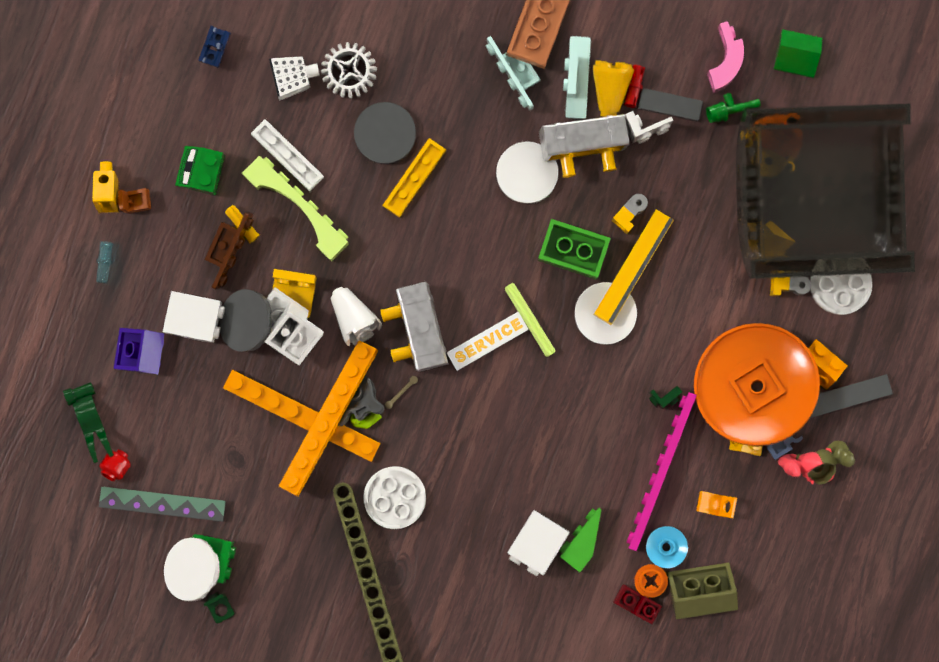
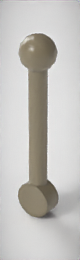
M412 376L410 378V382L406 386H404L390 401H387L385 403V407L387 409H391L393 407V403L412 384H416L418 382V378L416 376Z

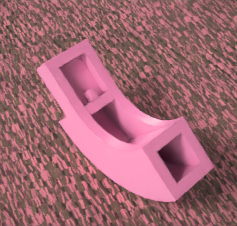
M728 21L721 23L718 27L725 48V59L721 65L709 70L707 73L713 93L722 90L732 82L743 62V40L738 39L734 41L733 38H736L733 26H729Z

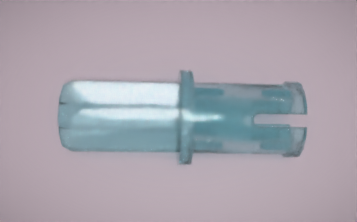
M101 241L99 256L96 260V263H98L96 281L98 283H107L109 267L113 264L111 261L113 243Z

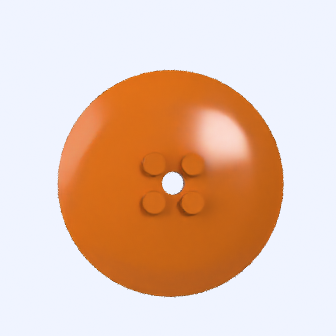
M763 323L741 325L718 336L702 354L694 377L696 402L708 425L724 438L747 446L771 445L791 437L811 417L820 392L817 364L807 346L791 332L778 326ZM761 382L763 389L755 392L751 389L752 384Z

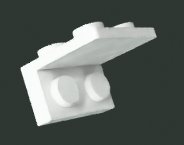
M633 111L625 114L627 131L632 143L638 141L641 144L649 140L652 134L657 133L659 136L668 132L673 122V118L669 117L641 130L643 124L639 115L635 116Z

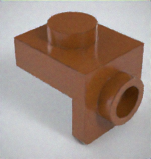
M143 188L128 192L118 190L117 205L119 209L128 214L151 210L149 189Z

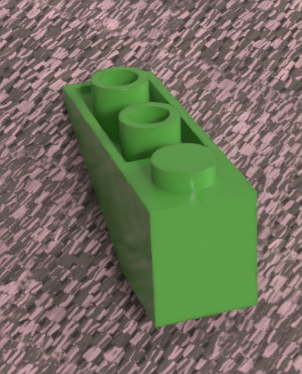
M592 508L585 517L588 520L583 527L579 525L572 534L575 536L570 543L566 541L559 550L562 553L559 557L578 572H581L593 557L602 510L600 508H597V510Z

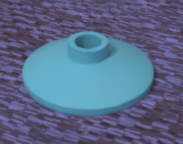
M669 526L654 530L646 543V552L649 559L655 565L662 568H673L679 565L685 559L688 551V543L683 533ZM668 543L670 545L669 551L663 550V544Z

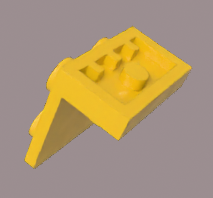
M274 269L273 289L277 288L309 310L307 318H310L317 277L310 274Z

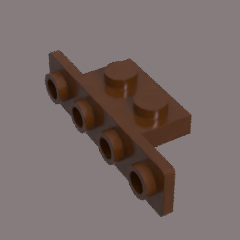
M246 212L238 229L225 222H221L205 257V260L220 267L212 285L213 289L216 290L220 289L221 286H225L228 280L226 274L237 260L235 254L238 249L242 248L245 242L244 234L246 230L249 231L254 221L252 219L253 213Z

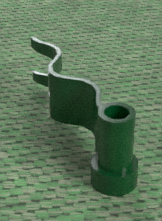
M90 382L74 389L63 390L68 406L73 405L93 462H98L93 432H96L110 457L114 456L92 395L96 394L92 383Z

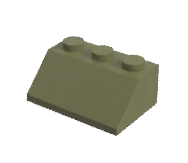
M729 563L668 572L676 619L738 610L737 590Z

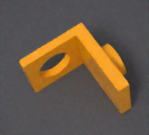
M700 491L696 511L733 518L737 498ZM730 502V510L726 513V504Z

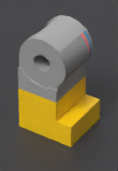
M642 194L632 196L613 217L612 222L628 234L634 226L631 223L632 219L646 209L648 205L647 198Z
M783 274L771 275L770 296L779 297L781 291L793 292L795 295L800 296L806 294L811 289V282L807 277Z

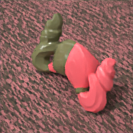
M839 440L832 442L826 449L798 455L785 454L778 460V464L788 475L799 477L802 473L811 484L815 482L819 485L833 479L837 463L845 467H851L855 462L853 453L849 450L847 444Z

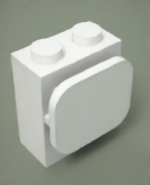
M171 291L163 332L214 343V340L219 338L220 327H218L219 318H223L225 307L218 300Z
M533 510L507 552L511 555L509 559L518 565L523 562L529 566L527 571L536 576L539 573L544 575L570 532Z

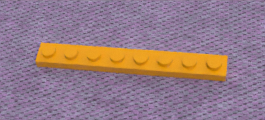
M360 340L357 342L279 484L280 488L299 497L378 352L376 348Z
M234 370L231 371L223 387L308 431L319 413ZM337 425L329 440L372 462L381 444L345 425Z

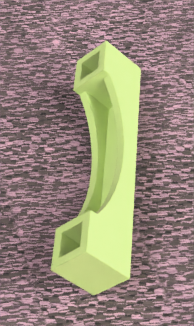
M258 156L242 172L243 176L257 190L262 187L276 191L300 207L316 231L318 238L316 247L332 262L349 245L346 240L348 236L341 229L336 231L331 226L333 221L326 215L322 217L317 212L319 208L311 200L305 201L302 198L304 193L297 186L292 188L287 183L289 179L281 171L277 173L273 169L275 165L267 157L262 159Z

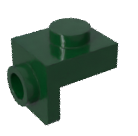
M676 386L664 397L660 398L654 390H651L649 392L651 395L649 400L656 408L660 406L662 409L668 404L673 406L681 399L679 395L682 391Z

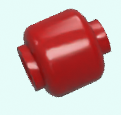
M118 449L117 451H112L114 455L112 457L107 453L99 465L101 474L110 481L121 480L131 466L130 461L127 459L128 454Z

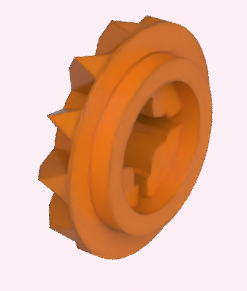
M648 564L638 569L634 577V583L641 595L654 598L660 596L666 590L668 578L661 567ZM657 574L654 581L658 587L649 585L644 588L647 583L644 575L652 577Z

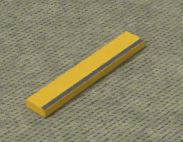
M657 209L655 210L596 309L594 316L612 325L674 221L672 218Z

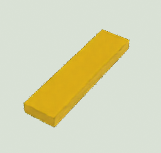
M429 138L382 206L400 218L444 155L446 149Z

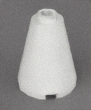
M339 287L332 292L331 302L347 346H350V343L356 345L359 340L364 342L374 335L372 331L376 328L378 331L381 329L382 323L380 319L348 288Z

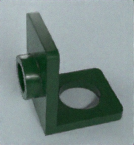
M216 592L206 597L208 601L203 603L204 606H208L217 624L235 615L225 593L219 595ZM218 604H224L227 607L226 615L218 616L216 614L215 608Z

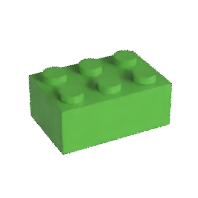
M551 219L538 261L597 280L611 238Z

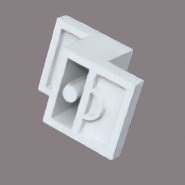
M274 288L266 298L272 313H270L269 326L271 330L265 343L300 365L322 337L324 331L307 320L309 310L277 288Z

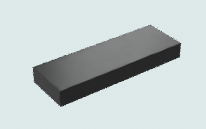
M642 88L638 109L698 122L703 101Z

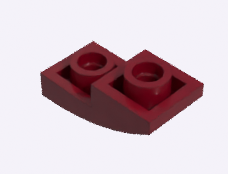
M624 584L613 603L650 624H653L662 608L661 605Z

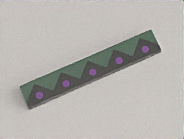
M101 487L99 507L222 522H224L226 501L110 487Z

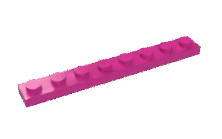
M689 392L687 396H682L679 407L682 408L680 416L675 415L671 425L675 427L673 434L667 435L664 446L667 447L665 454L660 453L656 464L660 466L658 473L652 474L649 485H652L650 493L645 492L641 503L645 505L642 513L638 512L635 518L636 530L635 532L630 531L626 543L630 544L629 549L634 551L638 549L695 401L696 395Z

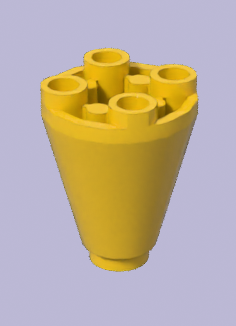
M595 60L593 74L599 111H601L600 116H615L620 111L634 72L631 64L615 62V66H612V63L607 61Z

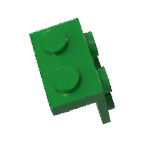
M199 534L193 535L192 538L208 542L214 553L217 554L219 559L217 582L226 583V579H230L232 568L229 567L230 560L234 559L236 547L233 546L234 542Z

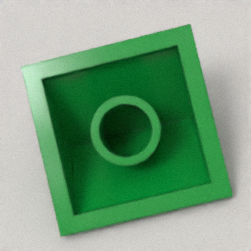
M782 29L773 70L814 78L821 56L822 38Z

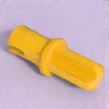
M232 205L225 211V214L238 229L243 215L235 205ZM253 227L249 231L246 230L244 234L249 243H252L260 236Z

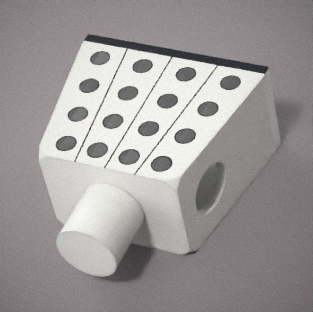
M303 57L269 59L279 100L309 89L308 78L320 76L317 63L305 66Z

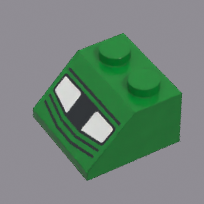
M185 146L175 186L215 196L225 160L224 153L202 147Z

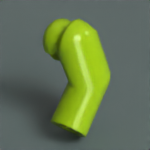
M371 413L359 421L352 414L350 421L357 428L368 429L379 421L382 416Z

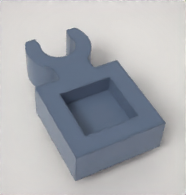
M791 436L778 443L765 446L773 459L776 460L793 449L790 443H798L803 437L800 436L795 439Z

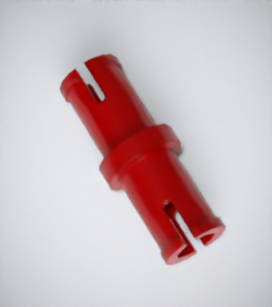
M640 65L632 66L634 72L624 102V106L629 108L637 107L639 92L643 88L641 83L646 68Z

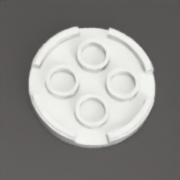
M520 142L509 147L501 155L497 164V181L502 192L511 200L526 204L536 203L545 199L553 191L558 179L556 160L543 161L540 144Z
M849 253L828 255L817 263L811 273L810 291L812 297L823 310L836 315L853 313L864 306L871 295V272L867 265L855 255Z
M610 282L597 283L588 287L580 295L575 306V321L579 331L588 340L598 344H614L623 340L632 331L637 318L636 304L631 295L628 296L612 325L594 316L596 309L612 284Z
M387 467L378 471L370 478L364 490V505L368 515L374 522L385 528H405L413 524L421 516L425 508L426 492L422 481L412 471L403 467Z
M186 538L175 544L168 553L164 565V578L169 591L175 597L184 601L203 599L212 586L216 585L219 576V559L217 554L214 553L208 542L198 538Z

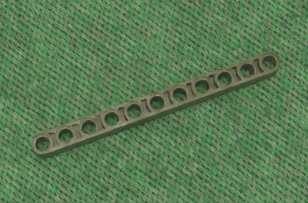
M339 483L334 487V498L383 662H403L353 489L347 483ZM341 486H346L349 490V495L346 498L338 496L337 491ZM351 506L354 508L355 514L352 518L344 516L343 511L345 507ZM357 526L360 528L361 534L358 538L350 536L349 531L351 527ZM363 546L366 548L367 554L364 558L356 556L355 550L357 547ZM368 566L372 569L373 574L370 578L362 576L361 570L363 567ZM369 587H376L379 594L376 598L372 599L367 595ZM382 607L385 611L384 617L379 619L374 617V608ZM382 627L389 628L391 631L390 637L386 639L381 638L379 629ZM388 647L396 650L397 655L395 658L389 659L386 657L385 650Z

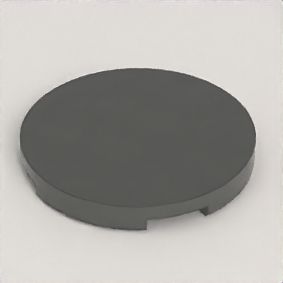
M380 102L367 107L359 115L354 127V138L359 151L366 158L378 164H392L402 160L410 152L416 139V129L412 117L404 108L394 103Z
M248 289L236 291L229 296L223 305L225 307L222 319L219 318L220 333L224 342L231 349L240 352L254 351L269 336L271 330L269 328L270 313H272L271 307L267 299L257 291Z

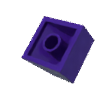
M120 328L113 369L158 375L164 345V333Z

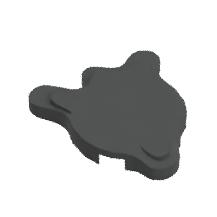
M364 376L338 426H344L352 414L355 415L357 420L361 421L369 413L377 415L383 413L384 406L378 402L374 383L367 376Z

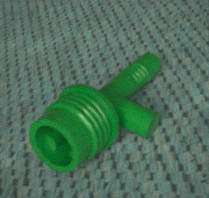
M731 93L723 95L725 103L722 101L719 104L707 107L706 114L710 123L727 122L729 114L758 108L761 104L759 99L734 104Z

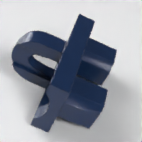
M210 26L198 61L219 68L231 33ZM211 46L215 47L218 51L211 50Z

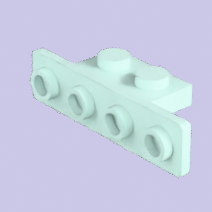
M488 37V44L485 45L491 56L495 54L498 59L496 63L502 73L506 72L510 78L507 82L513 91H518L520 95L518 99L523 108L527 107L529 111L532 110L534 105L524 90L538 83L540 78L531 64L506 56V53L502 55L492 37Z
M570 37L569 58H565L564 71H568V79H564L563 91H567L566 118H586L590 37Z

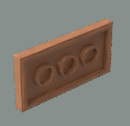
M526 0L506 56L545 69L570 0Z

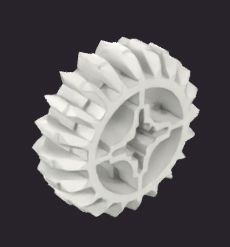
M346 42L345 49L342 48L341 44H338L339 51L336 52L334 48H331L333 56L326 54L325 58L329 62H322V66L327 67L321 70L322 74L327 75L323 78V81L329 82L327 84L328 89L335 86L333 89V94L335 95L341 90L340 96L344 98L345 92H348L349 98L353 97L352 92H356L357 97H359L360 89L365 93L368 91L365 85L373 86L369 79H376V75L371 73L377 71V67L371 66L375 63V59H369L371 52L363 54L365 52L364 46L358 51L357 43H354L353 48H350L349 42ZM345 55H354V57H352L351 60L347 62L338 60L339 58ZM360 59L366 65L365 76L361 75L357 70ZM334 65L342 71L338 82L332 75ZM353 66L352 69H353V71L355 72V74L349 72L348 74L345 75L346 71H345L344 68H348V69H349L350 67ZM350 79L360 81L352 86L344 85Z

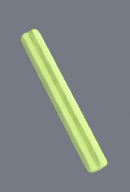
M511 283L506 286V293L545 356L549 357L554 354L555 349L515 284Z

